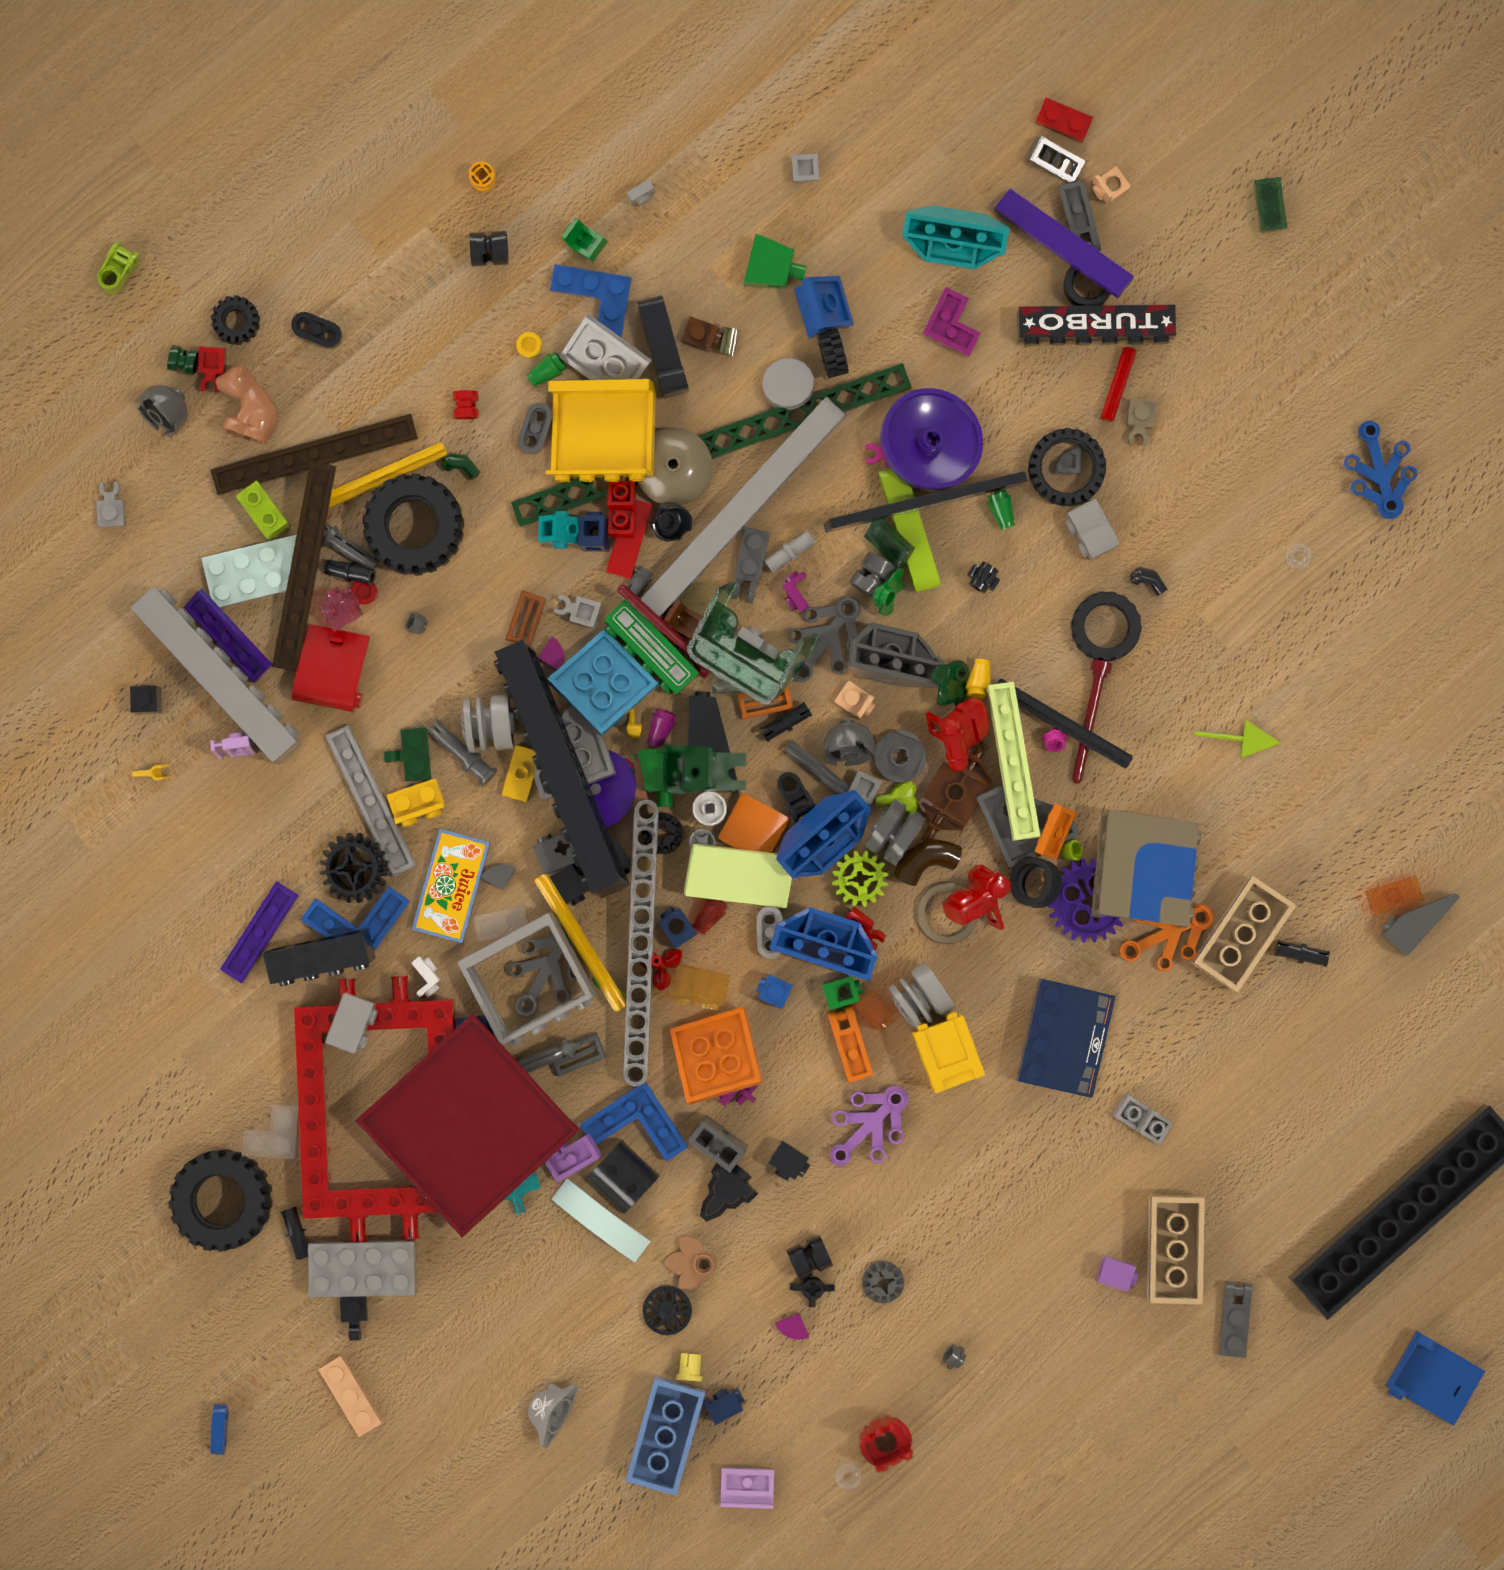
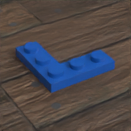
M555 264L550 291L601 300L598 321L622 338L632 278Z
M388 886L358 928L315 898L300 920L324 937L368 928L375 952L411 901Z
M646 1081L579 1124L585 1134H590L597 1145L638 1118L666 1162L688 1148L683 1137Z

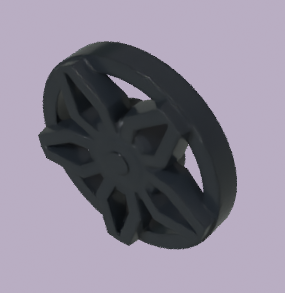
M665 1285L655 1288L648 1294L643 1304V1317L647 1326L652 1331L661 1335H674L682 1331L688 1325L692 1314V1306L688 1296L675 1286ZM665 1290L662 1296L663 1301L652 1297L656 1293ZM669 1290H671L672 1300L666 1299ZM675 1292L680 1294L686 1302L678 1301L675 1303ZM649 1301L657 1302V1308H654ZM686 1306L687 1309L678 1311L677 1307ZM647 1307L657 1312L653 1314L651 1320H649L647 1315ZM687 1313L684 1323L680 1325V1319L676 1315ZM659 1317L661 1322L653 1325L655 1318ZM673 1319L677 1324L676 1329L670 1324V1321ZM666 1321L667 1326L671 1330L665 1331L658 1329V1327L662 1326Z

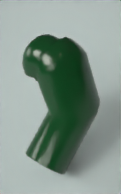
M449 453L442 460L444 470L462 469L470 480L475 479L481 473L467 455Z

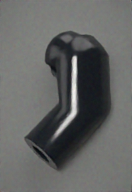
M1139 567L1130 574V580L1133 584H1149L1156 596L1168 590L1155 570Z

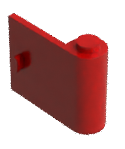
M308 624L292 688L291 700L352 713L355 711V708L360 709L363 693H359L358 685L370 636Z

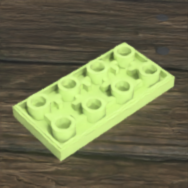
M692 843L683 894L690 897L787 908L792 878L776 860L777 853Z

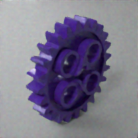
M1082 858L1080 866H1077L1072 861L1070 862L1071 870L1064 866L1061 867L1064 874L1061 876L1062 887L1056 900L1047 906V908H1054V912L1049 915V918L1057 917L1058 921L1054 926L1059 927L1063 925V935L1071 931V940H1075L1078 935H1081L1082 943L1086 942L1087 936H1090L1093 943L1096 942L1097 935L1106 940V931L1114 935L1116 934L1114 925L1123 927L1122 922L1119 920L1120 917L1105 916L1099 918L1098 922H1095L1091 916L1089 905L1082 904L1085 895L1078 883V879H1082L1087 895L1093 896L1094 890L1089 887L1088 883L1089 879L1095 876L1096 860L1092 858L1090 864L1087 865L1085 859ZM1068 886H1073L1078 891V897L1074 901H1069L1065 897L1064 892ZM1079 910H1084L1088 914V921L1084 925H1079L1075 921V914Z

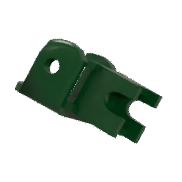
M674 745L657 747V754H663L664 789L668 793L679 795L700 791L735 792V790H746V781L732 780L728 774L730 768L746 767V753L713 752L712 747ZM695 768L698 769V776H697L696 778H695ZM675 770L679 771L680 778L678 780H675L672 777V773Z

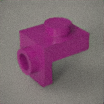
M795 571L784 579L786 584L782 586V589L787 594L785 601L791 610L795 611L797 609L801 614L809 607V604L795 585L803 581L807 575L804 571L800 574Z

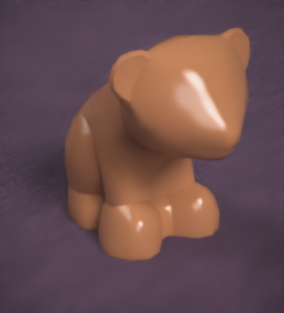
M244 365L234 366L216 378L218 390L240 400L239 413L236 417L226 418L222 429L231 435L267 445L278 422L277 408L248 368Z

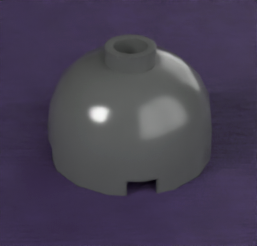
M154 385L146 389L135 400L136 403L140 402L141 404L138 410L143 418L155 430L158 431L160 426L167 431L164 434L167 437H173L187 420L188 411L184 401L185 396L178 388L174 387L172 389L166 385Z
M851 719L840 721L838 725L828 731L824 740V759L831 765L837 766V761H846L845 766L861 765L871 761L872 754L875 756L877 754L875 740L870 730Z

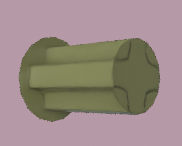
M724 327L719 353L734 356L738 332L741 330Z

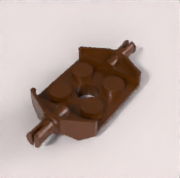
M981 741L978 743L974 752L968 757V766L964 770H951L945 758L921 800L918 802V806L929 822V827L921 840L925 841L930 833L931 835L928 840H933L940 830H964L979 805L975 797L986 792L992 783L988 772L981 763L983 755L989 748L987 744L979 752L984 743ZM952 785H958L963 790V795L958 800H953L948 795V790Z

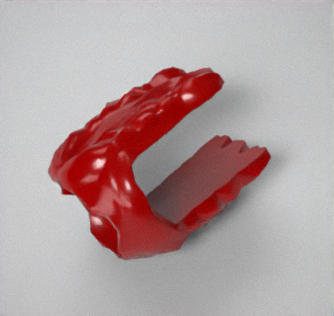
M887 1415L884 1418H877L875 1421H871L869 1426H865L863 1432L860 1433L859 1444L861 1453L871 1465L876 1466L875 1470L878 1473L886 1472L890 1466H895L903 1460L908 1462L913 1458L911 1433L903 1421L896 1417ZM887 1431L892 1432L897 1441L895 1448L889 1452L880 1451L876 1447V1437L883 1435Z

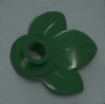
M954 660L947 665L940 664L933 670L930 678L939 684L937 705L954 703L957 706L967 700L968 690L966 685L969 669L964 661Z

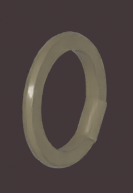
M954 881L935 883L934 886L925 891L917 905L916 915L920 929L929 939L940 944H955L966 939L973 932L978 921L976 919L968 923L964 930L953 936L938 935L927 925L925 907L933 895L965 889L963 886L954 883Z

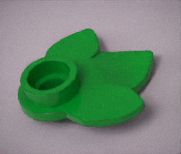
M904 569L896 570L888 581L879 585L873 593L874 605L879 607V614L882 616L893 613L896 594L905 588L904 583L900 580Z

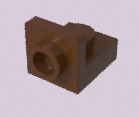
M690 316L681 342L711 353L713 346L718 347L723 333L719 332V324L714 323L713 325Z

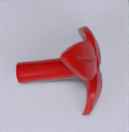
M671 949L665 952L663 960L653 952L651 963L653 969H657L652 980L658 990L663 991L669 986L671 975L665 969L678 967L683 956L682 950ZM640 962V964L646 970H648L646 964L644 962Z

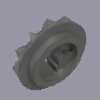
M887 1261L876 1262L870 1265L863 1275V1290L869 1299L879 1304L891 1303L902 1293L904 1288L903 1274L893 1263ZM879 1272L884 1275L885 1279H895L887 1284L888 1293H885L881 1286L872 1287V1285L879 1282Z

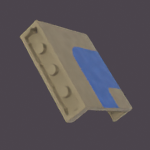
M1114 810L1102 812L1091 916L1099 918L1113 916L1178 925V929L1189 927L1194 917V909L1191 908L1192 897L1196 893L1194 872L1197 871L1199 865V858L1196 856L1197 846L1201 841V831L1198 830L1199 823Z

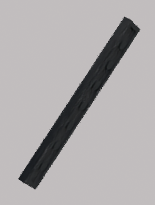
M1022 471L830 518L823 525L825 532L830 533L1021 486L1028 480L1026 473Z

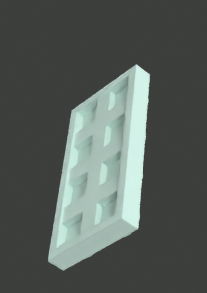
M296 535L201 558L212 600L222 608L286 592Z

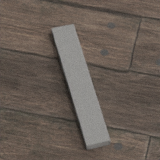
M347 725L326 735L325 738L375 842L381 843L379 850L387 852L383 858L390 862L387 867L392 877L417 866L398 826L394 822V817L350 726Z

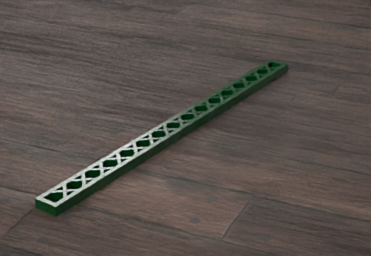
M901 363L812 395L810 400L803 406L798 407L806 412L803 420L800 422L788 418L792 409L777 407L701 434L698 437L708 446L711 458L715 459L796 430L811 414L817 400H824L828 397L845 413L907 391L912 386L904 364ZM900 371L904 385L895 388L886 383L890 374ZM872 382L880 386L876 395L869 396L861 392L865 383ZM845 390L855 394L852 403L848 405L837 401L840 393ZM772 416L782 420L779 428L775 431L764 427L767 418ZM746 425L757 429L754 438L749 440L739 436L743 426ZM726 434L733 438L729 447L722 448L715 444L719 435ZM668 463V466H669V468H671V469H675V468H677V466H678V465L674 466V465ZM577 478L511 503L521 528L538 522L539 516L553 515L554 511H569L608 497V488L606 491L600 492L592 488L595 481L586 485L583 484L586 482H581ZM575 486L586 490L582 499L577 501L568 497L572 487ZM552 494L561 498L558 507L555 509L544 506L547 496ZM527 503L536 506L534 515L523 520L518 506Z

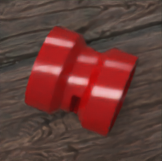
M460 390L453 392V401L457 406L453 410L454 419L473 420L479 418V409L475 407L476 402L479 400L478 391Z

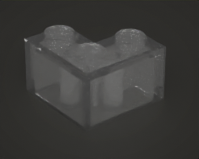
M273 1104L270 1129H244L242 1156L282 1159L298 1158L300 1141L298 1105Z

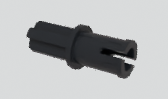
M329 559L324 565L325 574L344 578L346 582L356 581L372 585L376 578L375 569L356 566L354 562L347 564Z
M297 1206L281 1211L288 1232L286 1237L290 1239L295 1258L297 1260L307 1258L308 1243L304 1233L306 1228L303 1229Z

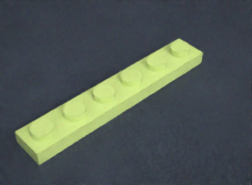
M1014 682L988 685L987 693L1012 840L1040 837L1015 685Z

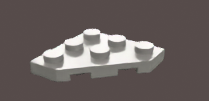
M572 707L565 709L562 719L588 783L591 784L616 775L604 736L601 737ZM536 769L533 776L541 800L545 801L553 798L551 794H547L543 786L542 780L545 779L543 772Z

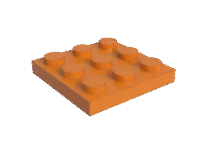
M744 1007L670 1029L684 1095L688 1105L763 1083L748 1015Z

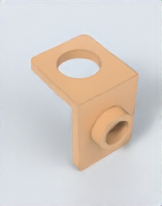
M1114 167L1101 177L1098 174L1092 182L1094 193L1100 200L1103 199L1106 204L1130 189V184L1118 167ZM1108 178H1118L1121 182V187L1117 191H1110L1106 185Z

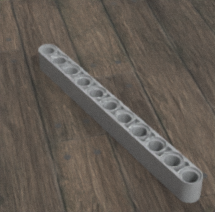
M826 397L644 594L641 600L661 618L667 609L681 597L836 428L846 414Z
M648 799L640 801L634 810L623 1073L626 1083L631 1086H640L645 1082L649 1067L653 970L651 959L654 946L659 808L654 801ZM643 804H650L654 809V814L650 819H645L640 815L639 810ZM642 830H648L652 833L653 840L651 844L643 845L640 843L638 836ZM646 856L650 858L652 862L650 870L642 871L638 868L637 862L640 857ZM639 883H647L650 886L651 892L649 896L640 897L637 894L636 888ZM645 909L648 911L650 918L647 923L642 924L635 919L637 910ZM639 935L645 936L649 942L648 947L643 950L636 948L634 945L635 937ZM644 962L648 969L647 973L643 976L636 975L633 971L634 963ZM635 988L645 990L646 999L644 1001L637 1002L633 999L632 991ZM640 1014L645 1018V1025L642 1028H635L631 1024V1017L633 1015ZM635 1040L642 1042L644 1051L641 1054H634L630 1050L631 1042ZM639 1067L643 1071L642 1079H631L629 1069Z

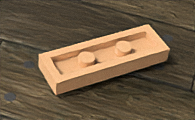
M342 1355L318 1369L358 1437L382 1424L380 1417Z

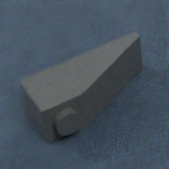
M1449 894L1399 914L1395 918L1391 916L1382 925L1384 931L1380 935L1403 956H1408L1460 897L1457 894Z

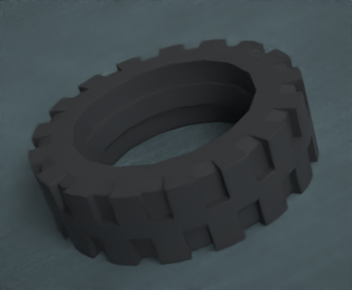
M1111 591L1098 592L1088 596L1075 610L1071 621L1072 638L1077 648L1085 656L1096 660L1115 661L1131 652L1138 643L1142 630L1141 616L1136 610V606L1126 596ZM1097 606H1114L1122 611L1126 617L1128 625L1126 637L1115 647H1098L1086 635L1084 627L1086 617Z

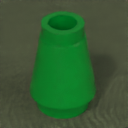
M556 352L552 354L547 353L527 373V377L536 387L539 384L563 375L562 372L567 367Z
M1007 489L987 495V505L1000 530L1014 526L1011 495H1008Z

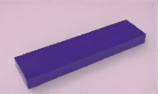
M203 589L197 591L184 606V609L253 683L259 681L273 665Z
M276 881L220 970L243 983L299 895Z

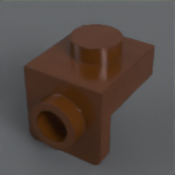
M676 600L674 605L667 609L664 619L675 632L694 643L697 642L709 623L707 618L687 608L680 600Z

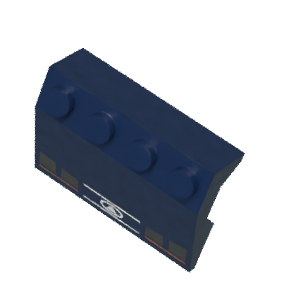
M1039 978L1016 1081L1093 1098L1116 996Z

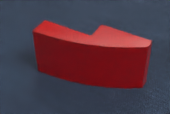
M635 481L609 482L607 504L609 508L608 536L635 537Z

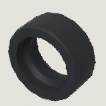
M1071 266L1066 272L1063 282L1064 293L1069 302L1075 306L1103 305L1111 295L1105 289L1098 296L1090 299L1083 298L1076 293L1073 281L1079 271Z
M1027 857L1019 861L1013 868L1010 876V890L1018 903L1032 908H1045L1058 897L1062 887V877L1059 869L1052 862L1038 857ZM1039 867L1045 872L1046 885L1039 896L1031 898L1026 893L1025 881L1028 874L1034 868Z

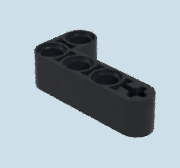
M660 295L637 302L663 398L666 399L688 393L687 379L681 364L663 296Z

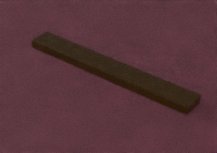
M407 414L211 470L217 495L220 496L245 489L255 481L263 484L309 471L310 461L330 465L419 439L412 414Z
M310 461L272 667L297 672L306 634L337 466Z

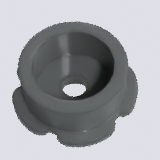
M955 1344L947 1348L942 1357V1362L947 1364L948 1369H953V1367L959 1368L964 1363L966 1358L964 1348L958 1347Z

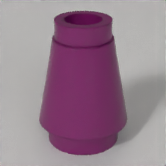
M657 708L656 712L652 713L647 744L656 748L662 747L677 723L675 721L677 715Z

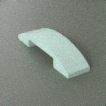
M568 1178L552 1198L556 1204L633 1262L637 1261L651 1242Z

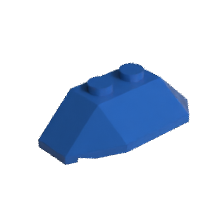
M855 789L824 798L786 832L776 860L791 878L824 874L862 840L871 808Z
M812 907L778 923L769 948L867 981L871 979L878 957L861 923Z

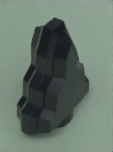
M716 1163L711 1170L713 1177L708 1183L709 1194L702 1203L700 1217L708 1222L720 1217L727 1208L736 1209L743 1202L750 1203L759 1194L748 1183L752 1177L737 1164L731 1172H728Z

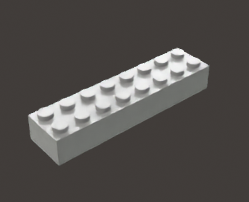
M156 587L151 588L131 609L273 763L280 765L302 745L298 739L301 737V734L291 724H284L281 721L284 716L274 705H266L264 703L265 695L256 686H249L245 682L248 677L239 667L235 665L231 667L229 665L230 657L221 648L213 647L210 644L213 639L204 629L193 626L195 619L183 608L178 609L175 606L178 601L169 591H166L164 588L161 590Z

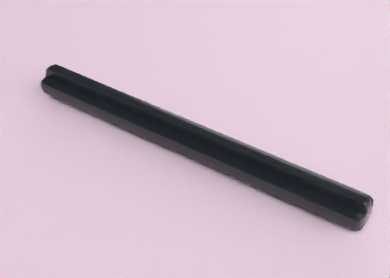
M1000 679L996 684L1008 682L1003 679ZM1015 687L1019 707L1122 768L1126 769L1133 759L1131 754Z

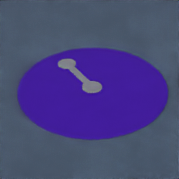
M611 750L608 751L616 775L589 784L606 827L615 824L626 815L632 806L636 793V781L632 768L622 756Z

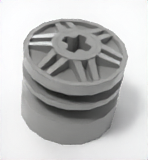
M925 962L910 972L915 982L911 986L903 978L899 979L904 991L900 993L894 984L888 987L893 1003L906 1022L916 1029L917 1026L922 1025L918 1019L921 1016L925 1018L929 1025L933 1023L929 1014L931 1009H934L940 1016H943L956 1007Z

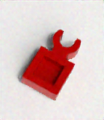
M199 346L198 373H205V378L200 383L201 391H207V383L211 381L215 385L214 392H220L217 389L216 378H218V374H224L226 371L227 348Z
M855 906L844 917L861 923L875 951L878 945L872 939H878L881 943L884 942L886 935L880 930H873L874 921Z

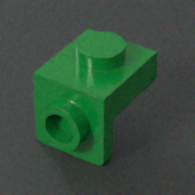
M574 218L571 224L566 227L561 237L570 249L591 262H594L608 242L603 236L586 227L577 218Z

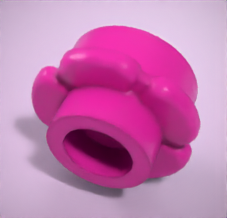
M1054 728L1044 733L1041 739L1047 751L1059 752L1066 746L1067 735Z

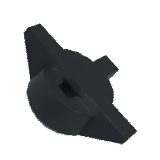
M810 1276L805 1278L801 1284L790 1283V1290L801 1291L803 1296L809 1299V1307H815L816 1300L824 1292L835 1291V1284H824L817 1276Z

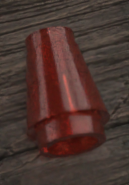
M705 898L692 927L705 935L726 914L725 910L728 908V905L722 900Z

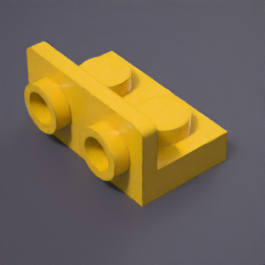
M437 778L387 795L394 816V822L396 825L402 824L403 828L418 823L416 818L425 815L427 819L442 815L441 810L447 808Z

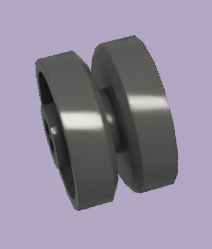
M896 798L887 811H883L871 830L873 833L864 845L872 852L877 853L882 849L886 841L890 843L884 853V859L894 866L903 856L926 819L914 811L909 814L904 823L900 820L906 811V805Z

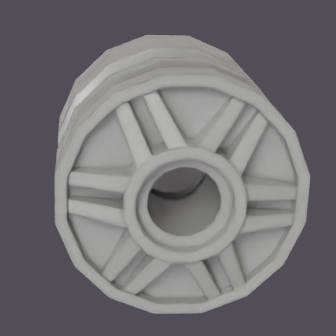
M507 694L491 696L489 708H484L481 697L476 698V709H473L470 698H464L461 726L468 752L476 753V741L480 740L481 751L486 752L488 739H493L496 750L514 749L513 734H516L515 714L510 706Z

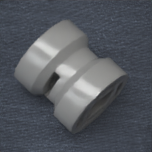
M698 829L692 833L689 844L691 848L692 843L715 846L716 841L714 835L709 830Z

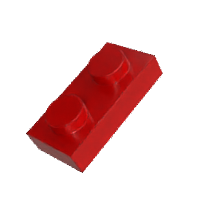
M1046 97L1035 123L1083 143L1093 117Z

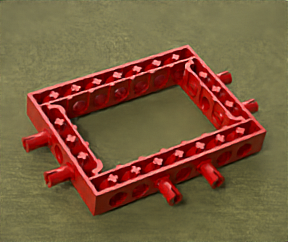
M391 976L393 1000H390V1003H376L375 1010L378 1011V1015L373 1026L368 1025L367 1030L427 1028L429 1054L456 1029L455 1000L411 1002V999H408V976H400V986L399 976ZM356 978L339 979L340 1002L344 993L355 995ZM340 1003L330 1006L295 1007L303 1219L347 1217V1219H350V1242L356 1243L358 1241V1232L359 1242H367L365 1218L368 1216L400 1214L403 1223L402 1240L410 1239V1229L412 1240L420 1239L418 1215L420 1213H436L438 1211L415 1186H394L392 1188L380 1189L368 1187L367 1189L356 1188L349 1190L348 1188H343L337 1191H329L331 1173L328 1171L330 1147H327V1127L329 1126V1121H326V1101L328 1100V1095H325L324 1075L327 1074V1069H324L323 1049L326 1048V1043L323 1042V1033L330 1031Z

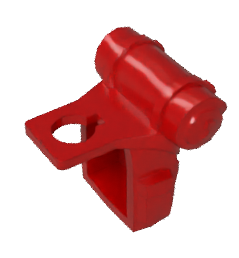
M974 697L957 705L955 710L945 718H940L931 712L925 714L930 734L944 742L945 758L949 768L954 771L964 770L969 762L968 749L990 734V721L984 703ZM933 721L939 726L940 732L935 728Z
M977 864L968 874L970 885L965 889L955 890L942 902L944 913L948 919L960 925L968 924L986 914L991 926L1003 930L1005 927L999 911L998 898L1005 897L1009 893L1011 883L1008 878L999 872H994L983 864Z

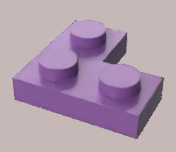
M587 1134L570 1145L565 1143L545 1164L558 1183L602 1157V1154L591 1135Z

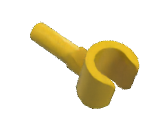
M633 708L628 713L627 735L632 738H640L642 724L634 723L635 711Z
M160 764L154 765L148 770L132 771V777L148 776L157 781L169 779L170 776L164 777L161 772L162 768L169 767V765Z

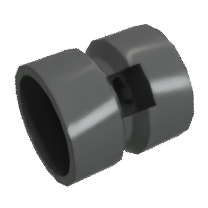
M868 551L861 562L862 569L856 570L849 583L862 593L873 598L875 589L884 582H887L897 569L882 557Z

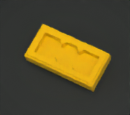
M518 745L515 746L502 796L523 802L528 801L534 780L533 775L537 769L532 756L536 755L534 750Z

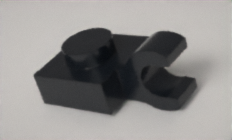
M367 1296L340 1297L341 1323L349 1322V1341L362 1339L361 1321H368Z

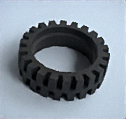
M1071 428L1054 430L1040 439L1032 450L1028 465L1030 482H1032L1033 488L1040 494V497L1046 499L1051 504L1070 507L1084 503L1096 494L1106 474V458L1104 457L1103 449L1100 448L1096 439H1093L1090 434L1082 432V430ZM1062 442L1081 446L1089 454L1092 461V475L1089 482L1082 489L1075 492H1060L1053 489L1046 482L1042 473V460L1045 453L1052 446Z

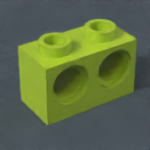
M255 481L236 495L237 499L269 541L291 527L258 481Z

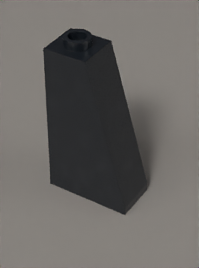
M696 691L695 696H689L688 745L712 747L713 752L730 753L716 697H711V692ZM695 768V778H696V777L698 776V769H697V768ZM730 768L728 772L729 777L732 780H737L735 768ZM735 790V792L730 793H739V790Z

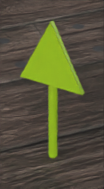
M1246 719L1243 736L1202 731L1194 732V735L1199 737L1242 741L1240 758L1281 744V742Z

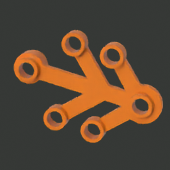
M1195 905L1192 907L1194 909L1193 921H1191L1189 927L1178 929V925L1135 920L1139 924L1147 923L1162 930L1137 942L1132 940L1123 942L1119 948L1120 956L1126 961H1135L1140 957L1141 951L1167 939L1162 956L1156 961V966L1161 971H1168L1172 968V957L1181 932L1191 928L1186 945L1180 948V956L1185 960H1191L1196 956L1195 948L1201 931L1208 929L1212 925L1214 914L1206 905ZM1199 912L1205 916L1204 921L1201 923L1196 920V914ZM1127 946L1134 948L1133 955H1126L1125 948ZM1186 947H1190L1193 951L1190 957H1186L1183 953ZM1166 958L1169 961L1167 968L1160 966L1161 959Z

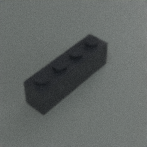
M368 928L276 947L262 954L270 984L279 983V986L295 983L294 979L304 978V981L314 980L320 977L319 974L327 972L329 976L344 973V969L353 967L354 971L368 968L369 963L376 958Z

